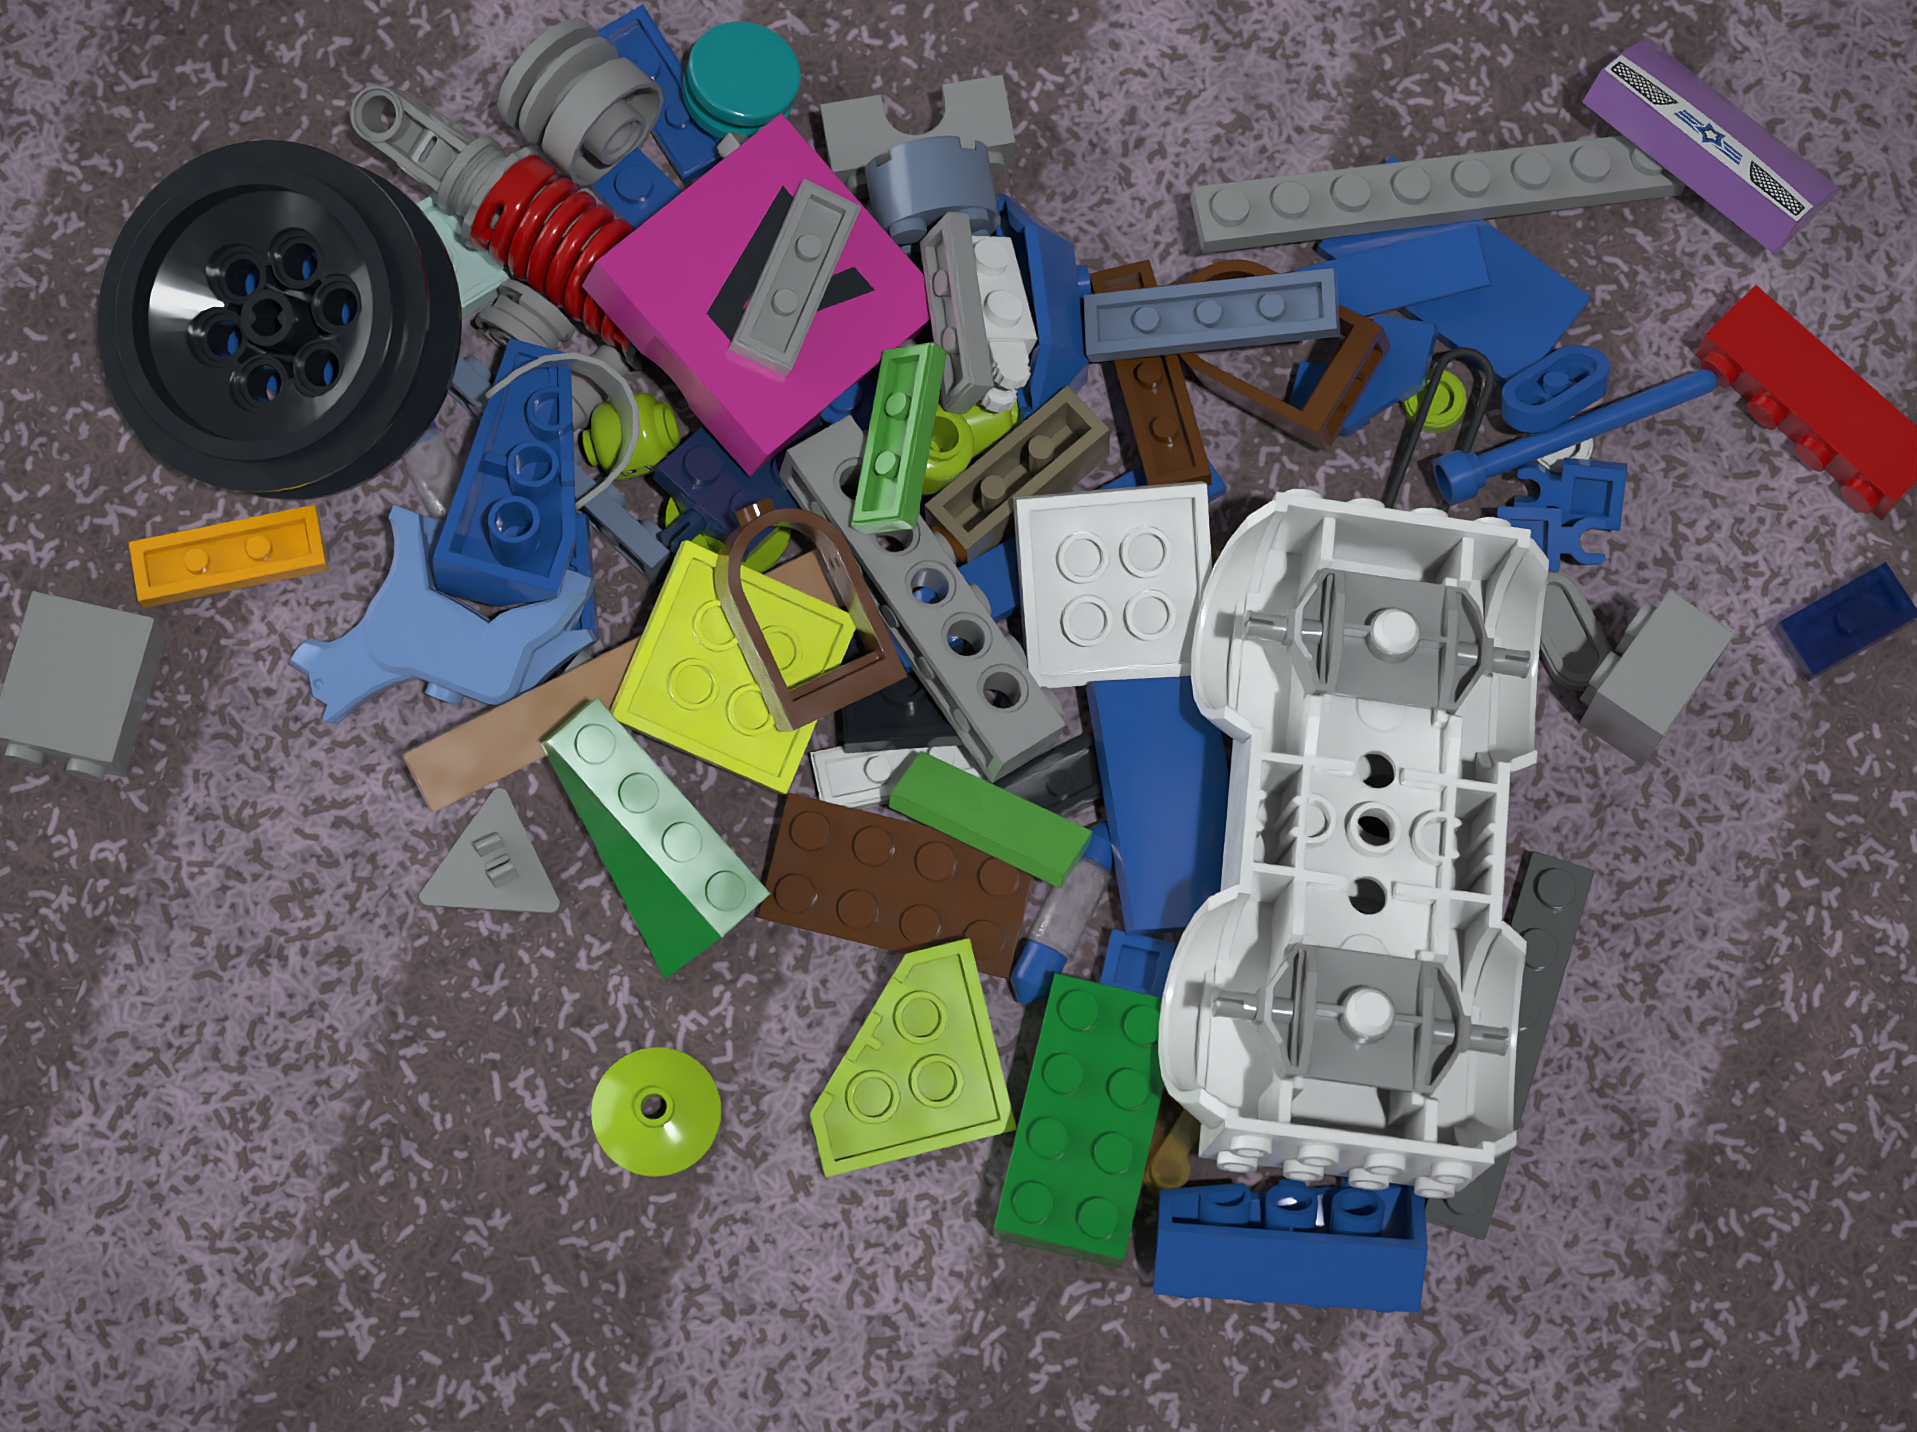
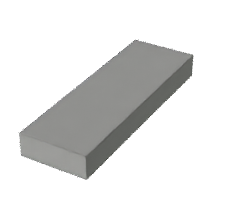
M804 179L801 182L728 350L787 377L794 366L862 206L809 180Z
M948 212L920 241L934 343L947 351L941 383L943 408H945V412L966 414L994 387L969 215L966 213Z

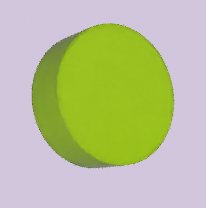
M1435 368L1429 369L1424 390L1402 403L1404 414L1412 425H1414ZM1443 371L1421 430L1423 432L1441 433L1448 431L1460 421L1466 406V391L1461 381L1449 371Z

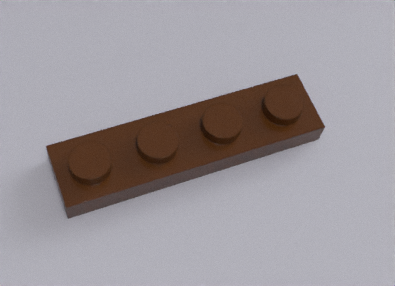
M1150 259L1089 274L1093 294L1157 287ZM1177 354L1112 360L1147 486L1203 481L1207 483V486L1212 485L1211 469Z

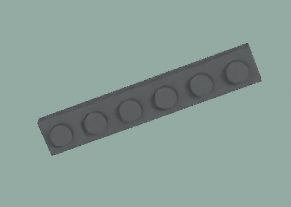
M1533 851L1529 856L1509 926L1527 942L1520 997L1515 1063L1513 1130H1517V1132L1595 870L1537 851ZM1512 1149L1494 1159V1164L1460 1192L1455 1191L1454 1197L1444 1199L1426 1198V1222L1484 1240L1487 1236Z

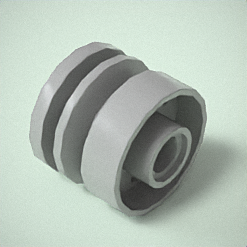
M581 18L563 20L547 29L525 49L511 67L501 86L497 107L500 117L511 127L519 130L525 140L536 146H542L545 157L574 183L586 186L597 182L636 147L640 148L660 116L664 97L662 87L634 62L625 57L619 58L617 48L610 41L602 38L592 25Z

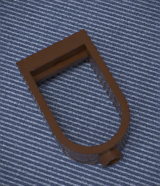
M1232 259L1208 265L1195 273L1187 282L1180 280L1175 285L1279 273L1253 261ZM1339 304L1340 334L1345 336V339L1301 411L1206 362L1197 356L1195 352L1179 353L1192 376L1204 388L1328 452L1391 348V345L1382 325Z
M771 497L762 499L735 512L740 526L729 535L718 554L715 567V586L721 606L779 732L797 730L908 677L850 547L843 535L833 524L822 516L803 509L785 508L776 510ZM769 526H785L796 529L808 536L817 545L868 653L792 690L787 688L745 596L740 577L741 561L748 544L760 531Z

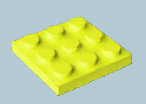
M688 540L682 541L610 713L621 725L780 795H787L817 720L794 731L779 732L719 601L715 586V567L718 554ZM741 565L740 577L743 591L788 690H792L840 667L856 629L850 614Z

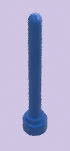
M1701 369L1563 422L1551 430L1532 434L1478 456L1473 451L1464 454L1460 450L1445 454L1433 460V472L1438 488L1446 502L1451 506L1477 496L1478 489L1486 486V479L1706 395L1716 388L1717 377L1711 370Z

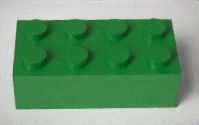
M1054 974L994 1224V1239L1122 1269L1165 1084L1161 1075L1158 1054L1162 998L1066 975Z

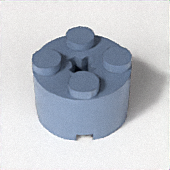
M959 136L921 138L890 148L891 160L878 168L876 158H873L866 165L865 175L873 218L915 265L922 263L920 241L948 212L968 214L972 236H990L999 227L1001 218L988 149L983 142L974 139V150L962 148Z

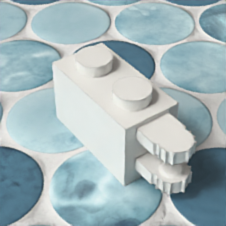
M972 236L994 387L980 400L981 405H984L986 410L989 409L1000 415L1001 412L1012 409L1018 398L1016 396L1018 391L1015 389L1024 387L1031 375L1029 372L1031 367L1028 366V355L1037 341V336L1011 237Z

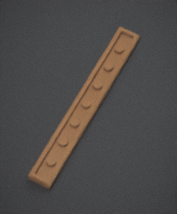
M818 547L763 574L836 608H841L845 605ZM642 635L401 754L429 811L435 812L547 756L541 742L587 701L598 698L610 711Z

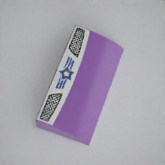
M1650 38L1635 43L1607 64L1600 71L1582 101L1774 255L1809 223L1841 189Z

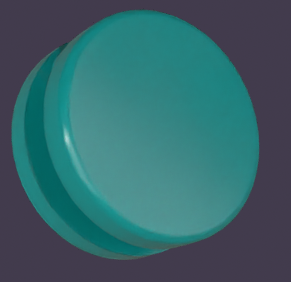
M742 21L719 24L701 35L693 46L682 81L684 104L691 117L700 127L720 139H724L729 132L752 137L780 113L788 120L800 89V64L790 45L777 33L764 26Z

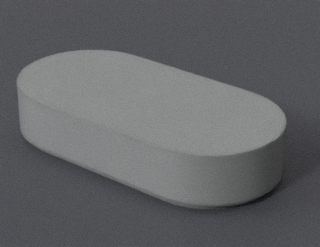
M1548 571L1539 655L1550 676L1557 684L1568 690L1585 691L1589 686L1590 679L1610 653L1611 648L1575 580L1563 572Z

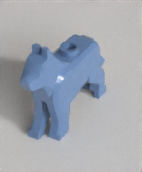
M393 505L388 518L394 535V558L390 572L381 589L369 604L366 615L356 627L342 638L331 642L311 638L305 641L295 651L289 665L309 677L313 697L327 704L322 720L329 723L338 724L379 694L401 684L419 679L428 681L425 693L440 700L461 706L464 696H468L487 704L499 706L540 686L553 672L572 657L598 642L592 630H575L584 605L590 598L597 580L567 568L558 598L513 608L492 620L464 602L444 592L437 591L433 556L445 522Z

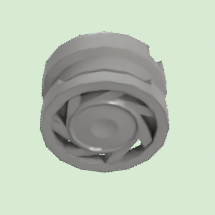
M506 279L499 287L501 295L493 306H485L475 318V322L480 328L487 323L489 329L484 335L504 352L510 338L555 349L559 344L558 340L566 342L575 333L574 327L567 317L552 303L528 286L511 279Z

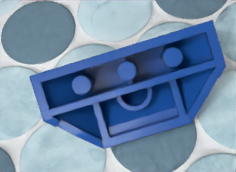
M1005 193L996 194L1001 223L994 231V237H1011L1037 336V341L1028 355V366L1031 367L1029 371L1031 375L1024 387L1015 389L1018 391L1016 396H1018L1020 424H1022L1067 385L1077 394L1087 382L1090 360L1086 355L1085 323L1081 303L1084 302V295L1091 294L1087 264L1076 265L1073 243Z

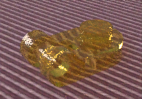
M1185 1108L1149 1163L1143 1176L1146 1190L1159 1198L1160 1190L1174 1191L1182 1188L1190 1175V1164L1186 1157L1195 1142H1200L1201 1122Z

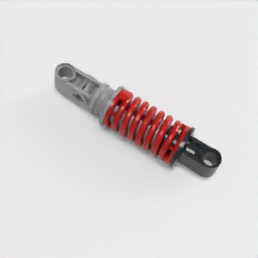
M371 86L362 90L355 97L350 112L351 122L355 131L362 138L395 160L397 165L411 177L438 192L437 204L439 207L451 215L458 214L464 218L461 236L464 237L465 245L473 250L490 251L494 262L502 267L509 266L513 276L521 281H528L530 288L540 295H547L550 303L558 308H565L567 315L577 322H584L587 330L595 335H601L603 341L611 347L622 350L627 363L636 370H643L654 363L648 357L641 354L582 287L595 262L633 232L631 223L624 218L615 219L614 211L604 204L596 206L595 197L586 191L578 192L577 185L569 178L557 179L556 169L539 157L540 153L531 147H524L508 156L502 151L501 144L492 137L484 135L476 139L463 126L435 111L417 96L407 91L383 86ZM391 101L396 109V119L393 126L386 131L381 122V114L384 107Z

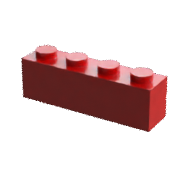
M1755 284L1705 334L1695 354L1701 360V368L1714 372L1717 377L1718 386L1722 388L1730 386L1748 402L1747 408L1750 414L1759 424L1770 430L1778 428L1795 443L1794 450L1805 465L1817 472L1825 470L1841 484V492L1844 498L1855 509L1864 514L1872 512L1882 521L1917 486V426L1759 286Z

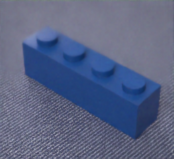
M1342 1176L1341 1186L1307 1188L1305 1181L1287 1179L1278 1180V1185L1273 1186L1267 1192L1251 1193L1244 1183L1160 1190L1154 1248L1153 1294L1172 1295L1184 1299L1200 1297L1241 1300L1246 1303L1298 1304L1314 1308L1369 1309L1381 1313L1396 1311L1420 1313L1428 1254L1424 1197L1414 1193V1186L1389 1183V1188L1383 1190L1355 1188L1348 1184L1349 1177Z

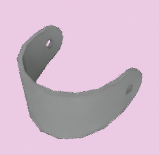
M577 352L544 355L513 371L485 393L484 396L489 400L517 378L538 368L565 367L589 376L609 395L620 417L622 432L621 449L616 466L601 484L575 503V510L577 511L605 490L628 465L639 438V406L627 380L605 361Z

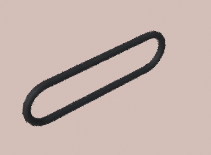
M1466 347L1452 349L1443 355L1435 366L1386 497L1385 508L1392 509L1444 369L1453 359L1463 356L1471 357L1478 361L1484 368L1486 375L1485 387L1461 448L1464 454L1471 451L1495 383L1493 365L1486 355L1478 350ZM1443 497L1439 510L1448 513L1450 505Z

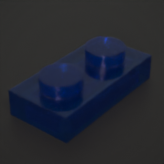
M1887 562L1783 619L1774 630L1807 681L1810 682L1914 623L1917 620V608Z

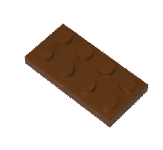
M788 792L765 885L770 894L761 902L758 918L902 954L970 938L978 972L1009 979L1034 876L932 827Z

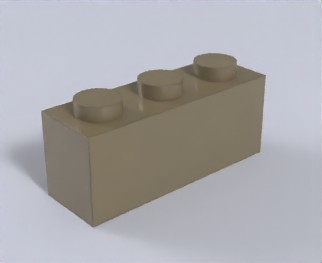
M1067 385L925 504L928 527L932 533L938 531L947 539L953 549L956 562L960 566L966 563L969 564L975 558L1016 535L1013 497L1066 493L1108 458L1110 429Z

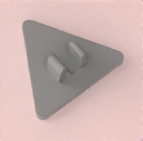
M502 788L492 791L419 895L421 903L429 907L554 914L560 908V901L507 791Z

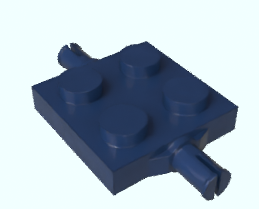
M820 417L751 477L705 425L699 428L657 466L652 477L676 500L683 514L674 524L661 533L660 537L663 544L668 547L673 542L670 551L677 554L682 541L688 540L691 542L701 532L724 544L729 535L740 526L735 512L767 497H771L776 510L785 508L802 509L780 478L779 473L786 451L799 444L814 428H817L821 424ZM769 526L760 531L748 544L742 561L745 563L784 526Z

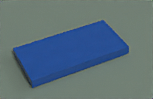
M1391 155L1385 164L1401 161ZM1483 219L1325 238L1319 244L1317 255L1326 261L1476 223L1479 226L1492 286L1396 311L1410 320L1436 324L1438 329L1437 340L1450 350L1466 347L1476 349L1486 355L1493 365L1495 382L1504 387L1508 380L1548 356L1591 300L1590 295ZM1461 357L1485 374L1484 368L1478 361L1471 357Z
M1191 676L1093 681L1086 688L1126 936L1184 932L1194 914L1206 900L1221 891L1230 783L1222 732L1201 714L1194 700Z

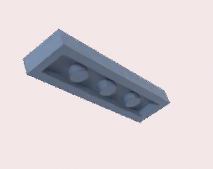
M1334 268L1084 295L1086 355L1091 363L1341 337L1338 280Z

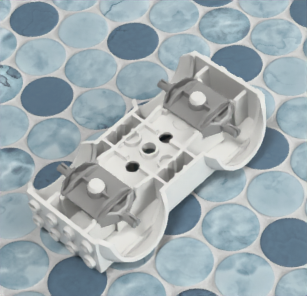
M1292 489L1285 493L1276 492L1271 502L1250 514L1229 539L1213 567L1196 619L1191 653V682L1194 700L1201 714L1217 728L1233 738L1221 891L1209 897L1194 914L1180 939L1172 959L1162 998L1158 1054L1162 1079L1168 1093L1201 1122L1198 1157L1217 1160V1167L1219 1169L1248 1173L1256 1171L1257 1165L1283 1168L1284 1177L1298 1181H1319L1323 1179V1174L1349 1177L1348 1184L1350 1186L1366 1190H1383L1389 1188V1183L1414 1186V1193L1416 1195L1444 1199L1454 1197L1455 1191L1460 1192L1494 1164V1159L1516 1146L1517 1130H1513L1515 1063L1520 997L1527 942L1508 924L1502 921L1510 776L1527 770L1537 763V750H1535L1534 746L1536 691L1542 616L1549 567L1548 558L1536 542L1530 538V529L1511 527L1508 521L1495 517H1484L1469 521L1449 518L1446 512L1434 508H1418L1409 512L1385 508L1383 503L1373 499L1359 498L1342 502L1322 499L1319 493L1312 490ZM1368 754H1379L1385 757L1391 763L1394 770L1392 783L1381 789L1367 786L1358 775L1357 766L1359 760ZM1364 816H1373L1382 820L1389 830V843L1383 846H1372L1363 841L1357 830L1358 819ZM1359 879H1370L1379 884L1385 894L1383 909L1372 915L1358 912L1349 901L1348 892L1350 885Z

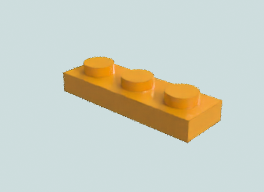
M315 504L128 542L137 598L143 608L330 571L320 514Z

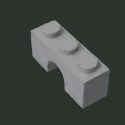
M1003 75L942 84L944 116L933 130L920 135L902 133L888 122L884 113L881 95L820 104L830 169L856 198H868L869 192L865 168L873 158H876L878 168L891 160L889 149L899 144L927 137L959 136L962 148L975 150L974 139L983 142L988 149L992 175H999L1005 170V167L1015 165L1016 146Z

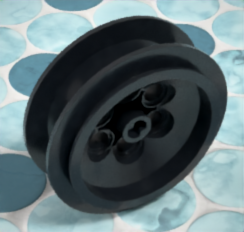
M257 140L226 145L192 159L166 176L147 194L123 226L111 251L100 289L98 340L104 372L115 402L138 437L165 462L192 478L210 485L235 491H244L267 498L306 500L333 496L354 489L391 468L414 447L436 418L447 397L460 354L462 307L457 278L447 249L424 212L402 190L372 171L349 163L332 153L316 147L291 141ZM312 252H316L318 258L317 268L314 274L305 279L302 272L303 263L306 257ZM257 267L260 273L259 285L254 292L248 295L245 285L250 272ZM355 296L358 302L356 316L351 322L344 324L342 309L348 299ZM240 328L242 342L239 349L230 355L228 350L229 337L235 329ZM336 356L339 360V373L335 381L327 385L324 379L325 366L329 360ZM279 372L282 381L281 389L278 395L270 400L267 394V384L270 378Z

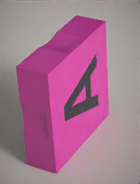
M782 113L598 259L582 285L641 354L656 363L671 377L682 392L693 413L750 477L813 425L827 407L854 384L867 379L881 366L883 350L905 347L931 325L925 276ZM806 179L862 207L794 366L787 377L728 350L798 187Z

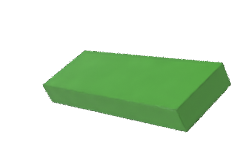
M934 342L883 350L851 527L864 535L916 529L947 351Z
M920 751L890 795V808L1059 888H1062L1091 841V830L923 751Z

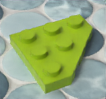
M970 938L904 955L810 1111L825 1178L1017 1130Z

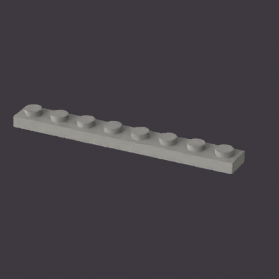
M1622 135L1193 187L1190 200L1202 253L1677 196L1682 194L1686 184L1631 140Z

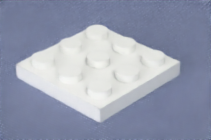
M1197 481L1013 497L1023 647L1028 662L1026 668L1040 688L1042 686H1046L1049 689L1090 685L1093 681L1191 676V653L1196 619L1204 590L1212 572L1207 483Z

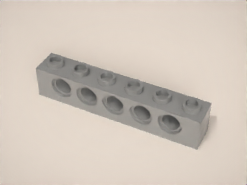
M848 415L788 449L779 476L803 510L822 516L843 535L890 637L991 783H994L1055 745L1066 726L1063 721L1064 712L1062 706L1048 687L1042 686L1040 688L1026 668L1028 662L1022 647L1013 636L1009 634L1003 635L991 617V606L984 592L975 583H967L955 566L956 559L949 542L940 532L935 531L932 533L919 514L920 507L916 529L864 535L851 527L856 500L848 498L840 487L859 485L868 430L861 431L852 416ZM883 535L892 536L902 543L905 550L901 552L887 551L878 544L876 537ZM918 586L930 588L938 595L940 602L936 604L923 603L914 596L912 588ZM951 638L965 639L972 644L976 654L973 656L959 655L950 648L947 640ZM995 689L1005 693L1009 697L1012 707L1006 709L994 707L986 700L983 691Z

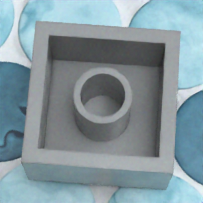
M1669 590L1658 607L1648 601L1645 602L1615 649L1622 657L1610 651L1590 679L1589 686L1579 699L1589 706L1579 724L1642 767L1706 679L1735 635V633L1671 590Z

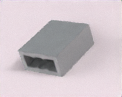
M32 591L0 695V748L6 751L4 758L13 763L31 768H42L44 760L66 764L65 771L68 774L93 782H103L105 774L125 778L167 636L156 619Z

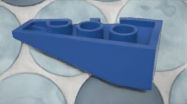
M510 338L493 387L516 369L544 355L565 352ZM565 367L538 368L517 378L488 400L433 556L437 591L496 607L558 598L576 544L571 369Z

